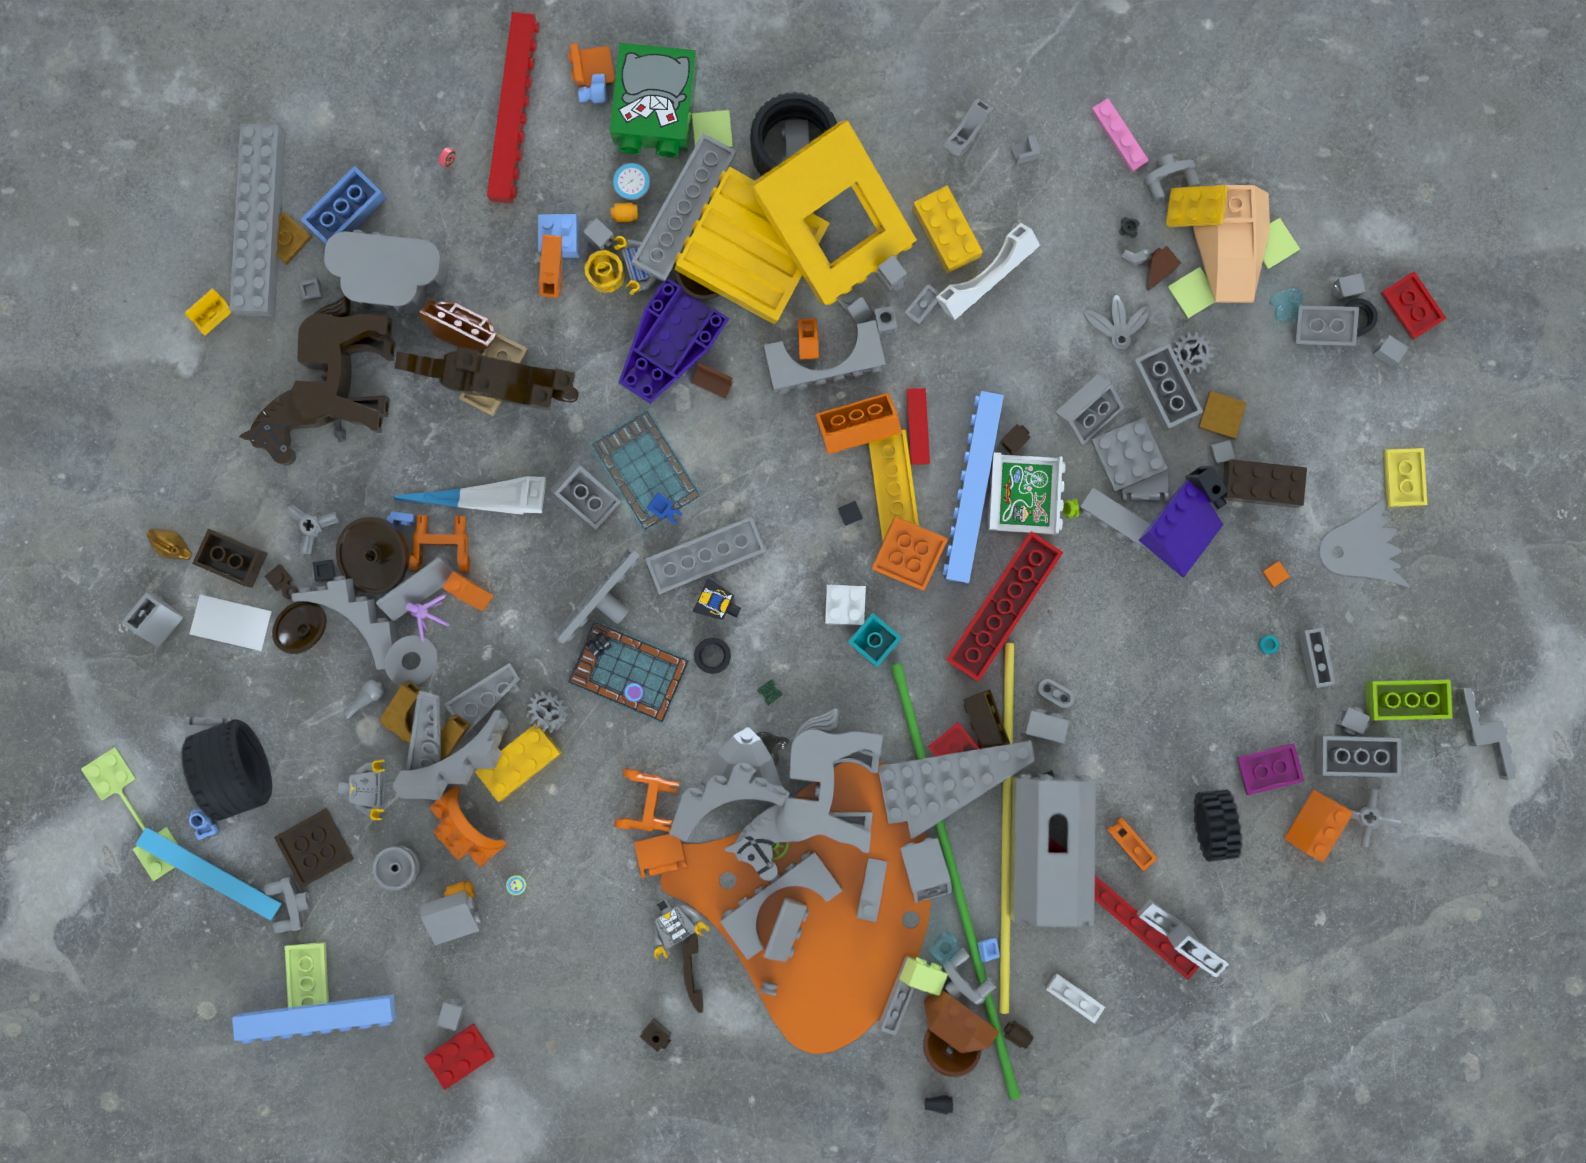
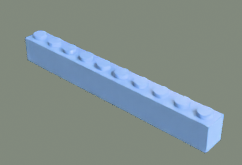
M981 391L979 396H975L974 407H977L976 414H972L970 425L973 426L972 433L968 434L967 444H970L969 452L965 451L963 463H966V468L961 471L960 481L963 484L962 489H958L956 500H959L958 508L955 507L953 519H956L955 527L951 526L949 537L952 538V543L947 546L946 556L949 559L948 564H944L942 575H945V580L964 584H968L970 581L1004 395Z

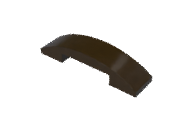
M695 932L691 935L686 946L683 972L688 996L698 1013H703L702 989L694 990L691 954H697L699 951L698 936Z

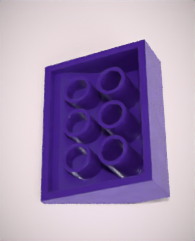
M1188 480L1177 489L1138 541L1184 578L1224 524L1204 493Z

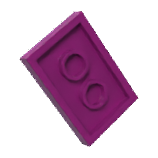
M1294 743L1236 757L1246 795L1304 782Z

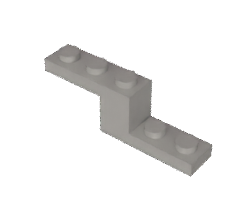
M1471 688L1456 689L1469 746H1481L1492 743L1500 779H1516V767L1510 755L1512 749L1507 742V728L1503 721H1490L1479 724L1480 714L1475 707L1476 697Z
M1149 899L1138 911L1137 914L1142 920L1168 937L1175 950L1215 978L1229 965L1225 958L1199 941L1189 926Z

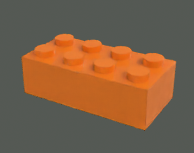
M889 392L815 414L827 454L902 433L899 417Z

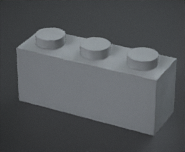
M1324 627L1298 631L1309 688L1336 685Z

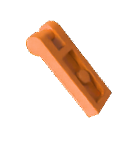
M1122 817L1117 820L1113 827L1110 826L1106 829L1143 872L1158 859ZM1123 828L1126 833L1121 837L1118 832Z

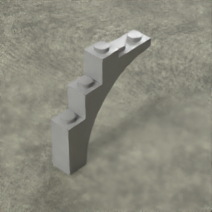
M345 576L334 577V581L327 582V585L316 587L317 590L311 591L310 587L300 588L298 593L292 594L293 601H308L322 604L347 617L367 640L374 657L376 669H385L386 654L389 648L398 640L396 620L393 622L388 617L377 618L374 599L367 600V596L355 597L353 578L346 579Z
M495 710L479 734L462 749L428 767L400 771L392 787L403 799L440 800L447 784H468L475 768L495 769L501 756L498 746L508 728L509 721L501 710Z
M739 762L733 768L729 781L723 776L714 775L708 780L704 794L697 788H689L683 793L669 834L687 842L693 836L702 818L709 811L724 803L740 799H758L782 806L788 800L790 792L785 791L781 786L767 783V780L763 778H756V769L752 768L748 763Z

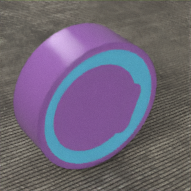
M630 683L625 687L624 695L627 700L637 702L642 699L644 689L638 683Z

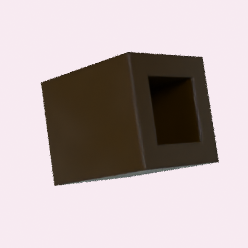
M1017 424L999 443L1011 455H1014L1031 438L1028 435L1030 432L1023 425L1019 426Z

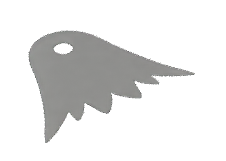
M1386 496L1360 516L1330 531L1320 544V558L1325 567L1334 573L1381 579L1410 588L1409 584L1393 570L1401 568V566L1389 560L1401 553V550L1387 543L1396 534L1397 529L1382 527L1390 517V515L1381 516L1387 505ZM1335 547L1342 548L1343 556L1335 558L1332 555V550Z

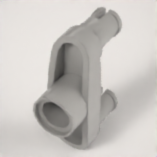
M1167 154L1158 158L1156 162L1159 168L1144 178L1146 185L1150 188L1154 201L1165 197L1160 181L1182 173L1185 175L1189 187H1198L1200 185L1195 171L1196 165L1194 160L1175 162L1173 154Z
M291 877L266 884L264 890L267 896L282 892L285 894L290 919L273 923L274 932L278 934L290 930H302L304 926V910L311 909L312 899L309 892L299 893L297 885Z
M962 948L954 956L947 958L942 963L951 979L945 988L956 1000L964 994L972 1002L980 1005L985 1001L984 998L997 986L990 978L977 989L970 985L958 971V967L970 957L969 953Z

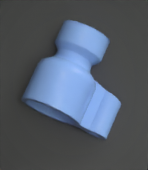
M593 74L590 88L578 87L580 102L591 100L593 103H607L605 74Z

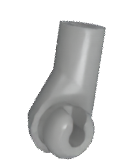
M1126 249L1121 257L1134 265H1140L1150 260L1151 252L1148 249H1143L1141 252L1134 254Z

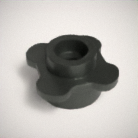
M1127 217L1122 218L1119 234L1135 238L1138 226L1140 225L1139 221L1132 218L1128 219Z

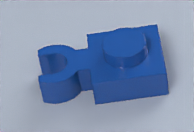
M658 492L646 507L661 519L667 515L669 521L673 524L677 523L672 519L673 514L677 513L682 516L681 511L671 509L673 503Z

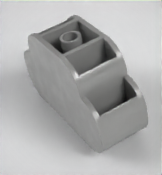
M353 230V232H338L327 241L325 247L324 262L326 268L340 280L343 294L364 310L397 314L415 313L423 306L426 294L438 292L445 285L447 279L448 264L445 257L434 244L427 240H422L418 236L403 238L399 234L384 236L380 232L365 234L364 231Z

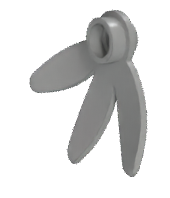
M1115 295L1112 301L1114 326L1105 317L1096 312L1086 310L1084 315L1096 329L1112 337L1111 342L1116 349L1123 350L1130 345V335L1134 334L1146 322L1151 309L1149 306L1141 308L1126 325V312L1123 302L1119 296ZM1120 336L1124 338V343L1118 341Z

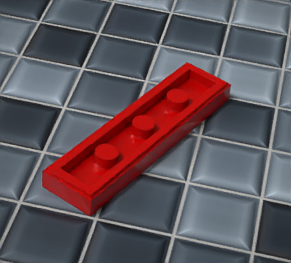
M926 388L907 389L911 465L930 464Z

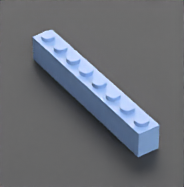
M393 994L240 1013L232 1017L234 1041L242 1040V1043H250L257 1038H261V1041H268L274 1039V1036H281L284 1039L293 1037V1034L300 1033V1036H308L313 1034L314 1031H320V1034L332 1032V1029L338 1028L340 1031L351 1030L354 1026H359V1029L369 1028L371 1024L387 1026L396 1019V1010Z

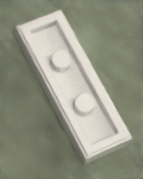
M1055 973L1045 988L1094 1024L1105 1009V1006L1057 973Z

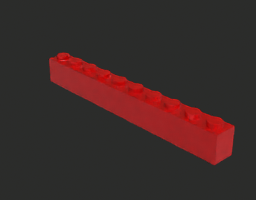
M512 12L487 191V197L493 202L513 204V198L517 197L515 183L520 176L518 161L522 160L520 146L521 143H524L525 139L523 124L526 125L527 123L525 109L526 106H529L530 97L527 94L528 88L532 86L530 72L534 69L535 63L534 58H532L533 51L536 52L537 49L535 35L539 33V22H537L534 14Z

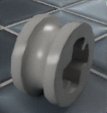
M770 981L761 982L763 987L760 988V992L768 995H777L775 990L778 988L777 983Z

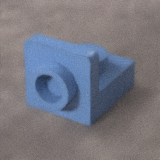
M391 511L387 521L396 527L398 521L399 525L411 526V523L416 524V515Z

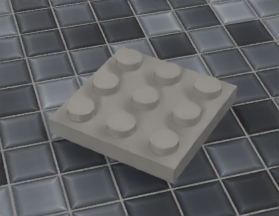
M1145 418L1091 440L1113 492L1168 470Z

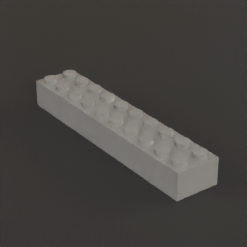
M240 123L229 311L237 316L275 317L278 267L276 251L278 252V217L281 214L285 131L279 125Z

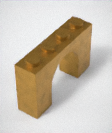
M410 680L401 685L379 720L384 728L393 731L402 741L408 743L411 741L412 715L416 706L417 695L420 691H423ZM457 714L450 717L440 731L441 761L454 753L471 727V724Z

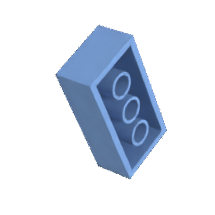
M354 166L301 220L326 244L330 237L338 232H353V230H356L387 198Z

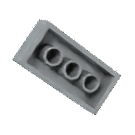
M1169 343L1130 363L1163 432L1203 412Z
M1316 735V774L1328 776L1401 777V738Z

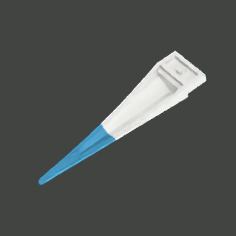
M525 476L474 487L400 494L393 497L395 500L522 515L524 513H542L546 478Z

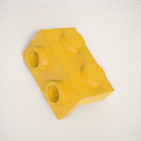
M211 289L184 314L206 336L232 312L229 311L230 305L214 289Z

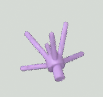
M445 594L425 605L419 603L415 605L408 603L406 605V610L417 617L421 642L424 641L423 628L425 632L429 631L423 620L425 616L445 626L450 625L448 622L427 613V608L442 604L440 600L446 597Z

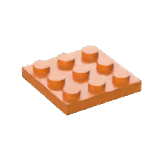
M894 516L871 569L924 591L948 538Z

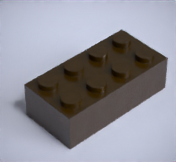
M1230 459L1224 462L1223 483L1227 488V492L1222 496L1226 501L1291 508L1304 506L1307 467Z

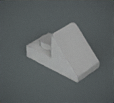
M853 289L837 297L836 301L856 325L864 323L873 316L862 296L859 297Z

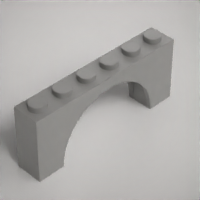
M876 320L857 324V342L853 352L842 364L828 370H812L799 365L789 356L783 341L764 345L774 393L785 394L790 392L789 389L793 388L803 390L811 384L821 386L826 384V381L833 379L834 382H839L851 375L853 378L861 377L865 372L869 371L872 374L881 372L885 368L886 363Z
M807 851L800 857L802 859L797 864L792 862L785 868V873L780 876L777 874L774 879L769 880L770 883L767 886L763 887L761 885L755 889L752 897L748 899L746 896L737 903L739 905L734 910L729 908L722 914L721 924L747 960L764 947L757 932V914L763 902L773 892L784 887L802 886L817 892L828 902L842 891L841 886L816 851L812 853Z

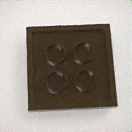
M327 808L274 837L301 888L354 860Z

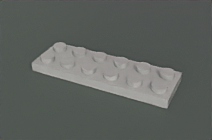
M751 516L645 560L658 593L661 595L763 554L766 550Z

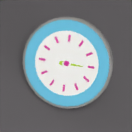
M623 164L614 173V190L625 200H638L645 196L650 188L649 173L640 164Z

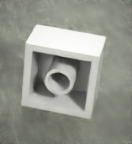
M827 585L825 624L862 626L865 615L866 586Z

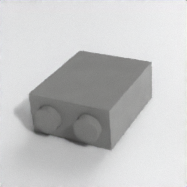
M466 890L421 905V920L435 945L480 931L481 914L475 910L474 900L468 896Z

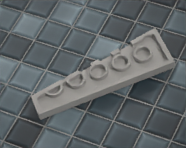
M420 691L417 695L406 771L428 767L441 761L440 703L438 695Z

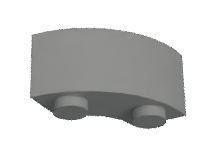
M785 120V128H782V139H786V154H782L783 161L809 144L808 120Z

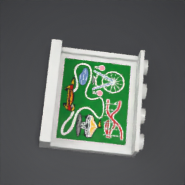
M994 452L990 472L987 531L1029 533L1032 531L1036 534H1058L1059 530H1062L1063 520L1060 519V511H1063L1064 505L1063 500H1060L1061 492H1064L1065 485L1064 481H1061L1062 473H1065V462H1062L1063 457L1001 455V453Z

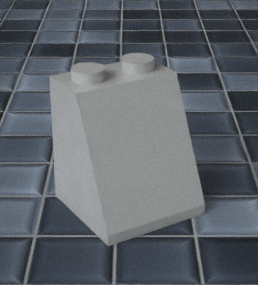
M926 838L921 843H908L900 848L915 903L952 893L951 880L938 838Z

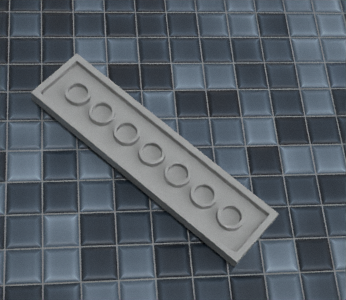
M704 133L702 134L632 259V265L661 281H666L675 265L674 260L678 252L681 253L684 249L682 245L687 236H691L693 232L692 227L696 219L700 220L702 216L700 212L705 203L709 204L711 200L709 196L713 188H717L720 184L718 179L723 170L727 171L736 155L735 150Z

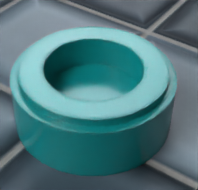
M1265 635L1260 638L1258 647L1264 654H1273L1279 649V641L1273 635Z

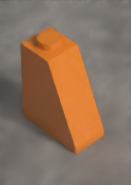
M454 571L442 587L458 599L481 611L485 610L494 596L463 574Z

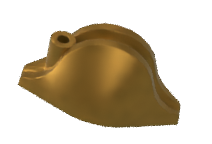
M149 529L146 534L152 548L164 558L189 560L193 555L183 538L173 530Z

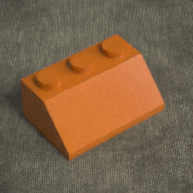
M1313 789L1284 839L1323 863L1353 812L1348 807Z

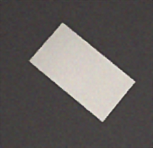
M199 595L190 635L262 651L272 611Z

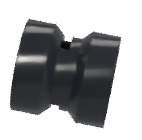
M599 632L594 640L586 642L587 647L596 658L602 655V651L609 650L612 647L602 632Z

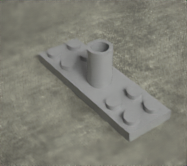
M630 546L554 632L557 640L562 644L565 641L569 642L574 637V631L578 626L582 627L587 622V616L595 607L616 624L627 615L629 609L611 595L609 591L617 582L620 583L626 577L625 572L629 567L632 569L639 561L637 558L640 555Z

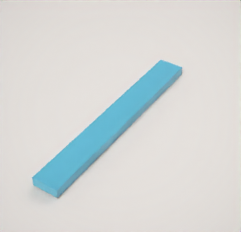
M148 827L145 828L135 844L270 921L274 919L283 904Z

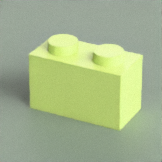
M908 957L899 980L908 986L940 996L948 974L941 970L942 966L931 962V965H929L922 958L916 957L914 960Z

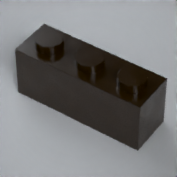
M990 689L963 699L964 709L969 714L970 725L976 733L977 744L980 749L1010 744Z

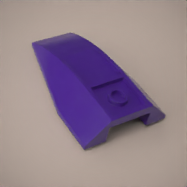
M667 278L665 282L661 283L644 309L618 383L651 404L709 351L729 321V318L716 309H711L698 299L687 295L681 286Z

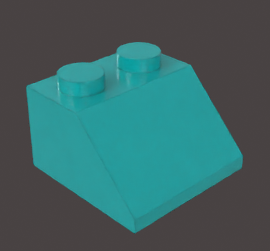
M872 613L848 643L874 667H878L902 637Z

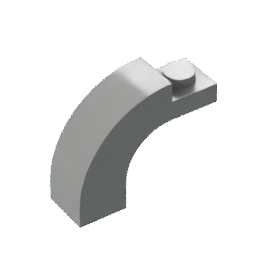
M979 98L975 100L958 128L944 143L943 146L947 148V151L961 157L974 141L994 108Z

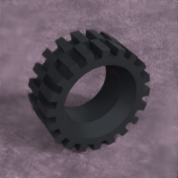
M1228 789L1198 792L1194 799V822H1196L1195 829L1198 834L1197 839L1200 842V850L1203 857L1208 862L1239 858L1242 849L1241 824H1239L1240 817L1231 792Z

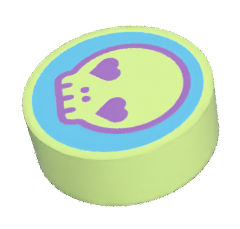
M520 875L510 877L506 883V888L512 895L523 893L527 886L525 878Z

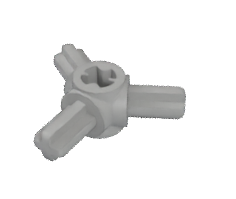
M296 505L290 506L287 510V513L298 522V527L301 529L300 534H303L300 552L304 554L312 553L314 539L318 537L320 532L324 531V527L339 522L336 512L319 517L318 515L312 516L310 513L305 514ZM314 524L313 529L308 528V525Z

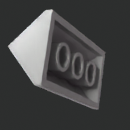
M438 557L378 600L376 604L394 622L408 612L406 610L408 603L414 605L420 603L443 587L454 570L446 558Z

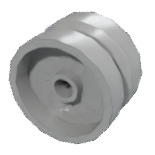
M395 845L382 850L376 856L373 862L372 873L375 881L381 887L387 890H399L412 884L418 878L421 871V861L413 848L406 845Z

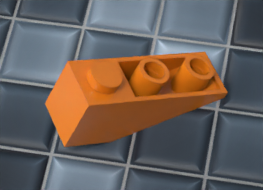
M543 234L539 296L559 298L563 287L562 237Z

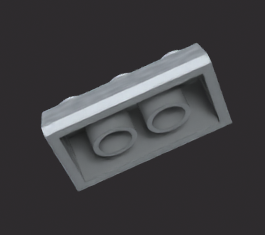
M1097 374L1055 413L1062 425L1083 446L1125 407L1112 383Z
M787 896L784 897L764 951L765 958L786 962L788 957L792 958L795 947L792 946L795 939H799L802 928H799L801 921H806L809 910L806 909L807 904Z

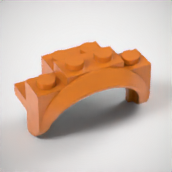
M456 785L442 795L440 800L437 799L429 807L441 821L433 832L458 861L469 854L473 861L481 868L506 847L508 843L505 840L487 838L467 821L458 804V795L461 789Z

